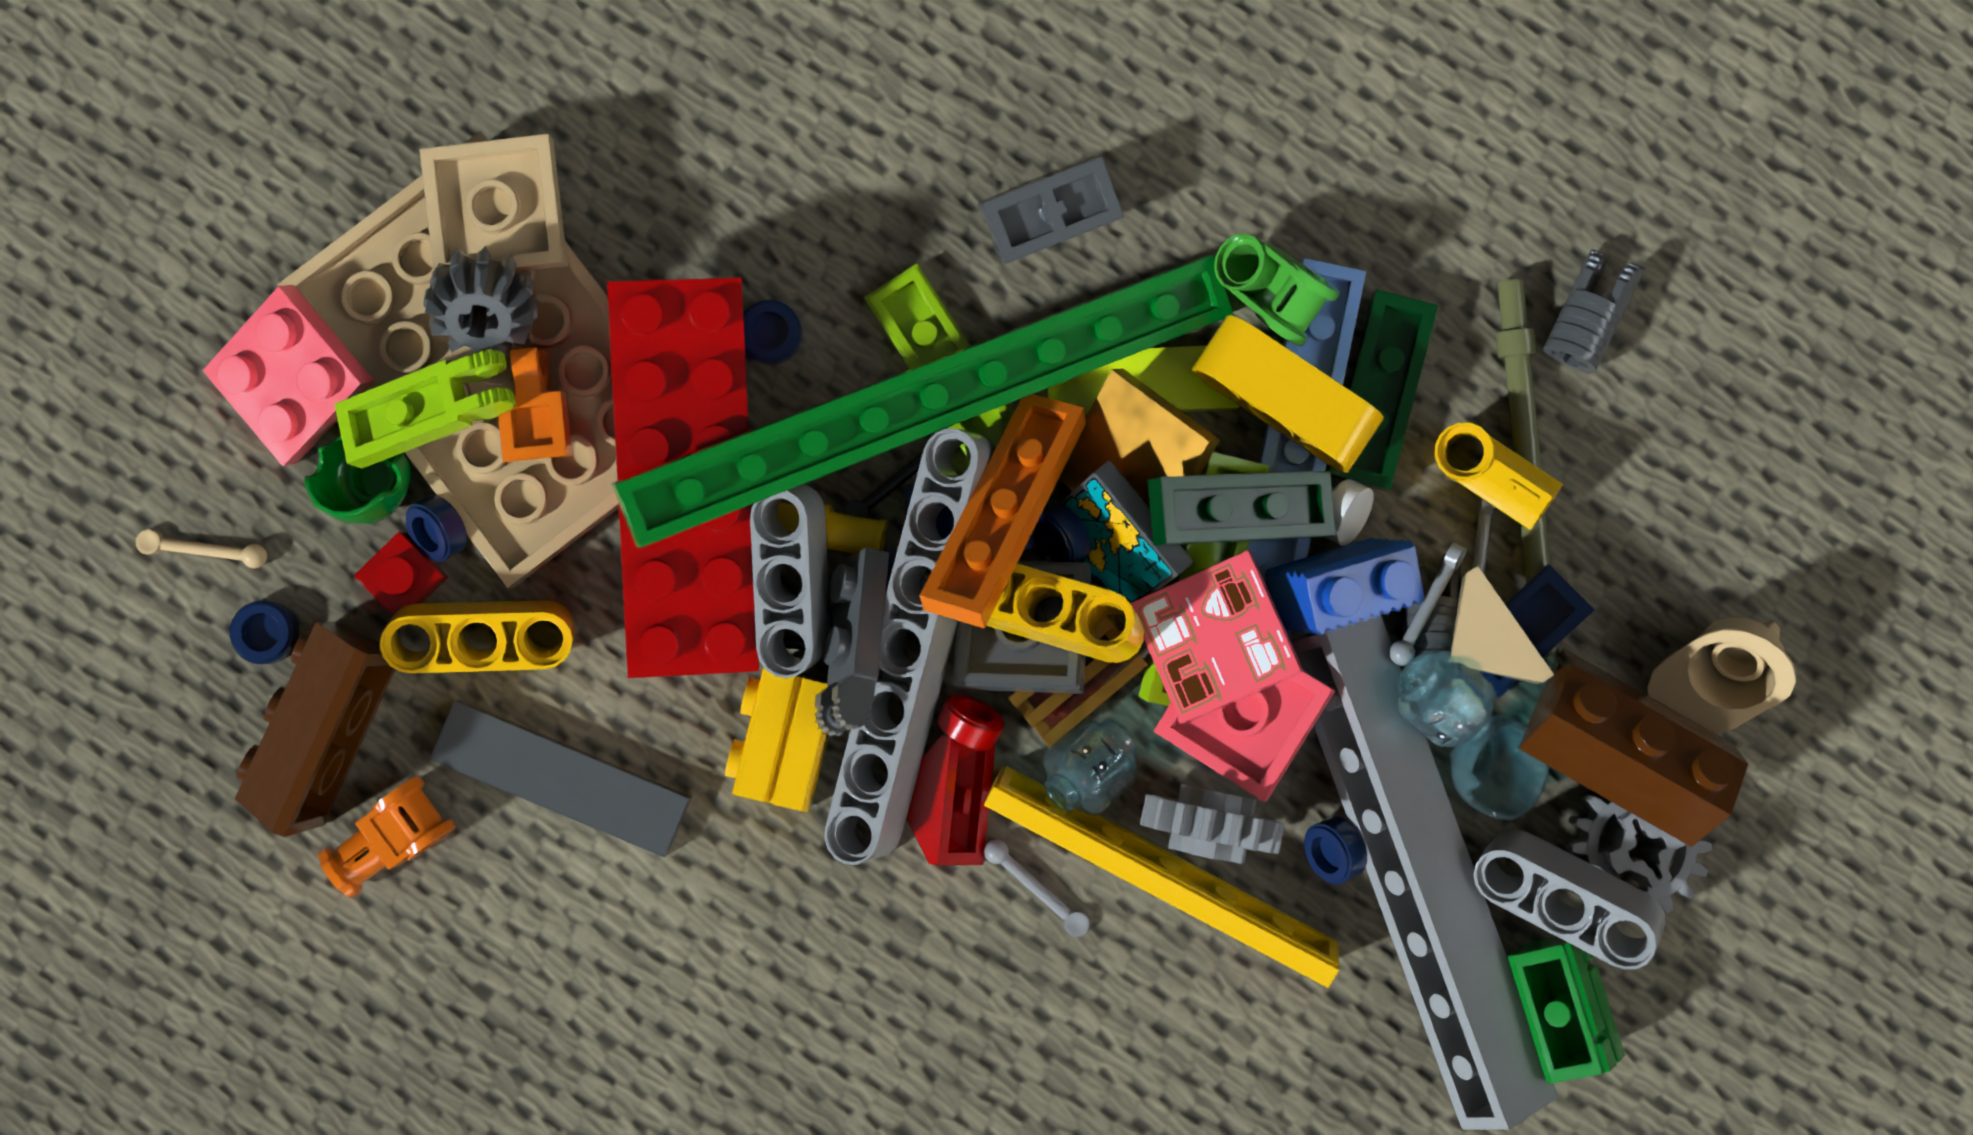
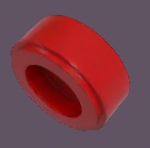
M962 694L949 696L937 717L939 727L949 737L965 746L979 750L992 749L1004 728L1001 715L993 707L977 698Z

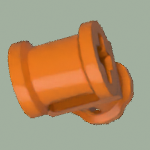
M420 775L398 786L373 805L372 811L355 822L359 829L358 832L336 848L327 846L318 853L320 865L325 875L347 897L354 898L363 890L362 883L385 866L390 870L402 865L407 860L414 859L457 827L452 819L444 820L422 790L425 782ZM369 850L368 854H366L357 862L355 861L356 858H358L360 855Z

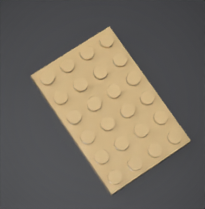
M479 131L465 143L490 140L482 131ZM422 175L277 284L278 286L294 285L375 382L366 391L440 361L447 360L452 362L474 354L473 348L463 346L451 353L448 345L449 336L432 335L429 325L431 315L425 313L423 303L426 289L431 286L430 280L433 264ZM566 240L568 266L522 271L531 273V278L534 282L533 294L537 295L539 308L537 318L533 320L531 333L528 339H526L525 344L512 343L511 350L537 347L538 350H546L549 368L547 392L564 391L567 394L573 456L503 462L498 416L488 420L472 421L473 426L405 452L438 496L447 500L456 509L464 523L466 534L507 588L516 587L619 508L618 499L611 484L617 481L608 295ZM510 351L505 356L507 370H504L503 373H499L498 376L495 375L482 382L463 383L466 397L497 387L510 388L515 395Z

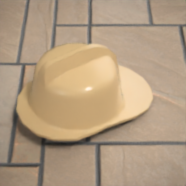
M1730 616L1714 621L1704 629L1698 638L1673 652L1653 669L1647 688L1649 697L1718 735L1737 728L1762 712L1780 704L1791 695L1797 678L1794 663L1784 651L1783 644L1779 639L1780 627L1774 620L1762 623L1748 617Z

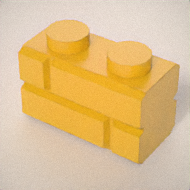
M765 668L762 670L760 679L749 677L740 711L743 715L751 716L745 741L734 739L725 769V776L735 778L732 794L801 812H808L811 809L829 734H823V730L818 729L819 725L815 722L816 716L814 713H817L815 698L820 691L827 687V681L800 674L790 678L777 677Z

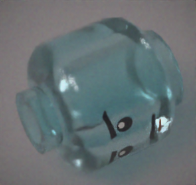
M1437 651L1433 654L1423 653L1416 656L1402 670L1396 685L1398 711L1405 720L1439 747H1455L1480 738L1488 730L1492 722V712L1496 699L1494 687L1478 670L1469 668L1459 657H1451V651Z
M1082 720L1044 753L1043 769L1047 778L1044 788L1048 796L1058 807L1068 812L1074 808L1089 815H1096L1105 811L1136 780L1137 764L1135 759L1138 755L1136 746L1129 735L1111 721Z

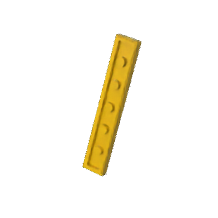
M1008 766L1001 767L991 786L984 806L1329 988L1339 972V944L1337 940Z

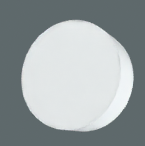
M1351 479L1340 482L1332 490L1336 535L1325 538L1341 546L1351 543L1360 533L1369 517L1374 500V493L1371 488Z

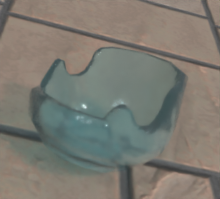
M1493 715L1480 719L1474 723L1472 728L1460 735L1449 755L1450 774L1455 792L1468 806L1494 819L1511 821L1532 809L1545 789L1550 766L1518 749L1527 726L1512 718Z

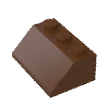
M316 622L313 629L308 628L301 634L291 655V662L296 664L289 682L286 687L281 686L277 689L265 710L264 720L269 725L260 745H253L248 750L238 769L237 779L243 782L235 800L271 832L282 837H288L325 825L396 670L389 666L382 657L380 642L337 622Z
M1564 648L1559 652V658H1556L1551 669L1554 676L1545 683L1518 749L1690 847L1731 816L1748 767L1747 761L1731 742Z

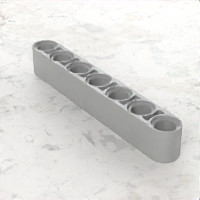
M947 428L936 432L928 440L923 450L885 596L879 673L875 684L874 705L870 706L873 712L870 713L871 719L866 721V725L855 730L851 728L825 826L824 839L827 849L835 859L843 864L857 865L889 855L897 848L902 837L958 624L957 620L923 610L919 596L921 593L920 579L926 570H933L950 537L948 535L943 539L938 534L936 518L939 512L945 506H948L952 511L954 517L953 531L996 448L989 438L979 433ZM965 443L971 454V462L967 471L958 476L953 469L952 458L955 450ZM911 631L916 634L921 644V653L914 664L908 660L904 652V641ZM893 694L898 695L904 705V717L899 725L892 721L888 713V702ZM876 756L882 758L888 769V779L884 786L879 785L872 774V763ZM859 817L864 819L870 826L872 836L869 847L862 845L857 837L856 824Z

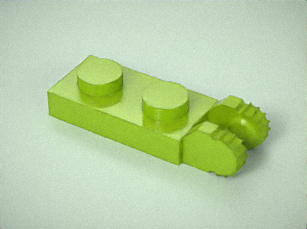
M489 349L474 353L473 355H467L452 362L443 360L335 403L347 464L363 469L473 426L472 421L492 419L500 416L501 413H507V411L512 410L513 407H516L513 390L510 388H490L486 391L483 390L482 393L466 397L463 383L485 381L507 370L504 353L497 351V349Z

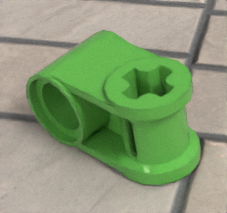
M1236 234L1228 238L1220 246L1215 256L1214 270L1216 278L1221 285L1256 312L1257 318L1283 338L1301 347L1308 339L1305 331L1327 300L1335 301L1340 294V291L1329 281L1298 262L1287 252L1249 234ZM1259 262L1258 268L1255 274L1252 276V272L1256 264Z

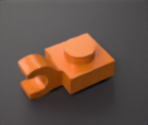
M537 347L510 350L516 407L498 416L503 462L573 456L567 394L564 391L547 392L549 368L546 350H538Z

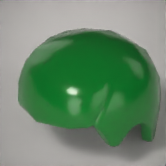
M339 436L330 444L319 447L317 468L314 474L304 478L305 488L314 507L347 524H375L391 516L400 506L410 484L411 465L405 452L363 469L349 465L346 461L342 438Z

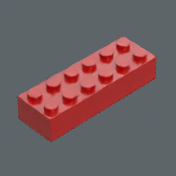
M742 277L608 281L617 481L749 431ZM619 504L628 678L759 672V658L756 649L750 526L752 504L641 548L636 547Z

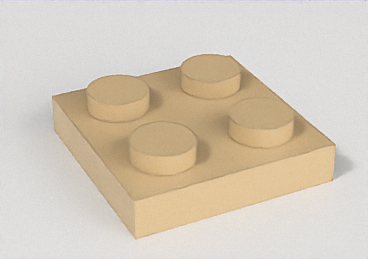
M549 134L419 149L433 270L438 266V263L450 265L451 257L455 255L458 249L472 259H477L479 251L485 246L491 255V260L497 262L513 255L514 262H516L515 272L568 266L554 141Z

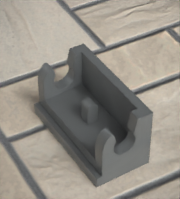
M1102 156L1092 157L977 203L984 222L987 223L992 235L995 251L998 257L1002 258L1004 264L1124 218Z

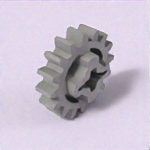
M1180 784L1177 800L1146 794L1140 825L1170 832L1169 849L1200 857L1244 864L1247 849L1279 854L1285 823L1254 816L1256 799Z
M1588 794L1583 796L1582 800L1590 812L1586 818L1570 816L1568 822L1581 830L1579 839L1564 842L1565 849L1579 853L1581 860L1609 874L1613 872L1620 874L1629 870L1633 881L1638 882L1640 887L1638 889L1655 898L1665 913L1673 911L1670 895L1674 892L1689 899L1695 895L1691 886L1686 881L1691 874L1702 877L1707 876L1708 870L1701 864L1696 863L1697 853L1711 851L1712 843L1700 840L1690 847L1606 798L1601 800ZM1608 821L1609 826L1607 832L1605 834L1603 842L1599 844L1601 831L1605 823ZM1635 834L1645 836L1648 840L1647 843L1640 846L1642 856L1640 859L1629 855L1628 850L1633 849L1637 845ZM1675 850H1676V854H1675L1674 861H1673L1671 867L1668 869V867H1669V865H1670V862H1671V860H1672L1673 854H1674V852H1675Z

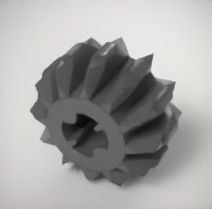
M486 246L479 251L477 259H472L458 249L455 255L451 257L450 265L438 263V266L432 272L431 286L425 292L423 305L425 313L431 315L429 325L432 335L449 336L448 345L451 353L463 346L473 348V353L486 351V349L491 348L492 350L502 351L506 356L511 350L512 343L525 344L526 339L530 336L533 320L538 315L539 301L537 300V295L533 294L534 282L531 278V273L515 272L516 262H514L513 255L506 257L500 262L491 260V255Z

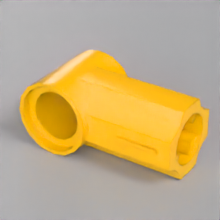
M1456 423L1447 427L1439 435L1435 444L1437 464L1450 480L1458 482L1530 531L1543 516L1563 486V483L1491 437L1482 427L1473 423ZM1462 437L1477 439L1484 447V456L1481 462L1475 468L1468 471L1457 470L1448 461V450L1451 444Z

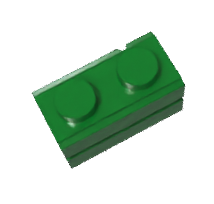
M1557 936L1526 943L1507 957L1547 1084L1610 1072L1625 1056L1598 967L1590 962V959L1594 956Z

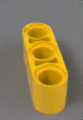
M1227 315L1192 367L1195 375L1213 389L1318 459L1344 473L1350 471L1384 420V416L1367 401L1256 327L1233 315Z
M1016 564L986 625L1113 663L1129 660L1138 653L1143 644L1145 632L1140 617L1124 596L1114 591L1021 564ZM1051 596L1063 598V608L1055 619L1048 622L1035 621V609L1043 599ZM1120 614L1126 617L1125 628L1116 639L1102 641L1096 638V627L1105 616Z
M549 600L419 603L404 606L394 614L381 634L380 649L382 657L389 666L399 672L411 674L548 669L556 667L565 661L571 652L576 626L573 615L565 606ZM538 621H550L561 630L563 639L556 646L540 647L530 639L527 631L528 627ZM471 623H484L495 632L497 644L484 650L475 649L464 639L463 628ZM408 624L418 625L429 635L430 647L423 651H410L400 643L397 635L398 628Z

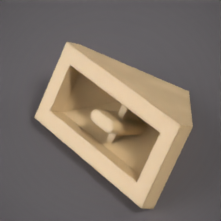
M1476 566L1467 572L1461 581L1449 664L1533 684L1543 683L1554 676L1481 569Z

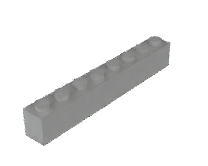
M1381 614L1378 618L1369 617L1367 621L1358 620L1356 625L1347 624L1346 628L1336 627L1334 632L1325 631L1324 635L1309 633L1292 640V646L1302 669L1336 690L1315 723L1314 728L1348 821L1358 830L1365 843L1367 873L1461 1129L1509 1130L1557 1099L1558 1094L1554 1083L1547 1084L1502 941L1486 899L1475 885L1474 866L1401 668L1390 658L1389 651L1392 644Z

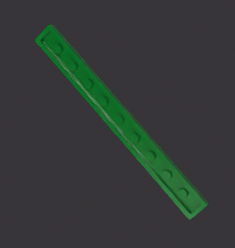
M1214 255L1200 257L611 483L635 545L638 548L644 547L1225 319L1227 315H1234L1225 287L1216 278L1214 270L1215 257Z

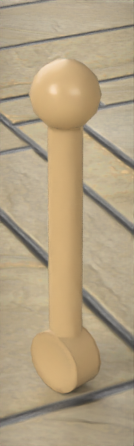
M150 529L141 531L136 537L137 549L147 555H155L160 553L161 550L240 560L252 569L263 566L268 558L267 551L259 544H250L245 548L170 539L164 538L159 531Z

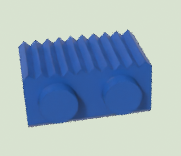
M1369 538L1269 568L1265 573L1270 596L1285 630L1324 635L1325 631L1334 632L1336 627L1346 628L1347 624L1356 625L1358 620L1367 621L1369 617L1378 618L1380 614L1389 615L1391 610L1400 611L1401 607L1410 608L1412 604L1420 605L1424 599L1416 548L1411 540L1404 542L1403 539L1389 541L1388 538L1384 540L1381 538Z

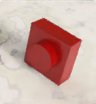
M400 531L353 575L392 616L404 606L423 603L448 578L433 560L425 557L415 547L405 532Z

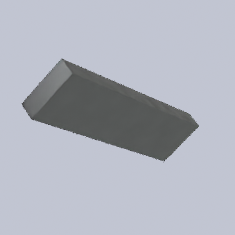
M461 700L453 702L429 759L662 857L668 855L692 796Z

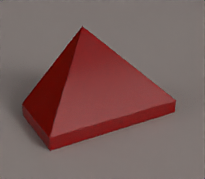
M942 735L922 757L906 819L929 864L937 866L983 865L989 808L984 806V803L992 786L996 744L992 749L979 750L965 746L949 736Z

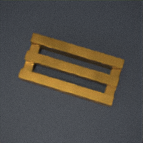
M1107 616L1100 620L1096 627L1095 636L1097 639L1101 638L1104 634L1110 640L1116 639L1121 635V632ZM1136 653L1127 660L1129 663L1052 728L1046 723L1044 718L1074 693H1053L1037 708H1034L1027 700L1035 692L1016 691L1008 699L1050 748L1148 664ZM1094 659L1085 666L1084 685L1111 662Z

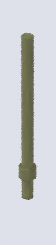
M1523 279L1502 280L1497 282L1502 331L1496 333L1498 359H1505L1513 451L1541 469L1531 356L1537 354L1535 329L1528 328ZM1546 512L1531 531L1521 525L1526 584L1548 563L1550 564ZM1558 645L1543 659L1559 658Z

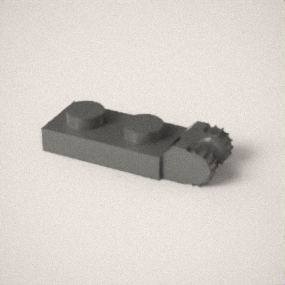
M865 547L841 560L832 574L829 594L831 601L835 602L833 627L826 636L823 649L824 662L826 665H829L827 687L816 695L815 708H817V713H814L816 716L815 722L819 725L818 729L823 730V734L828 733L829 736H839L848 732L851 728L855 730L866 725V721L871 719L870 713L873 711L870 706L874 705L875 684L879 673L889 552Z

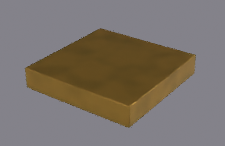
M1112 369L1086 416V425L1059 480L1074 491L1090 475L1110 461L1150 508L1148 480L1158 477L1200 475L1220 439L1125 369Z

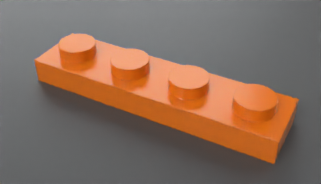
M1035 394L1021 398L919 595L924 611L985 629L1086 425L1084 407Z

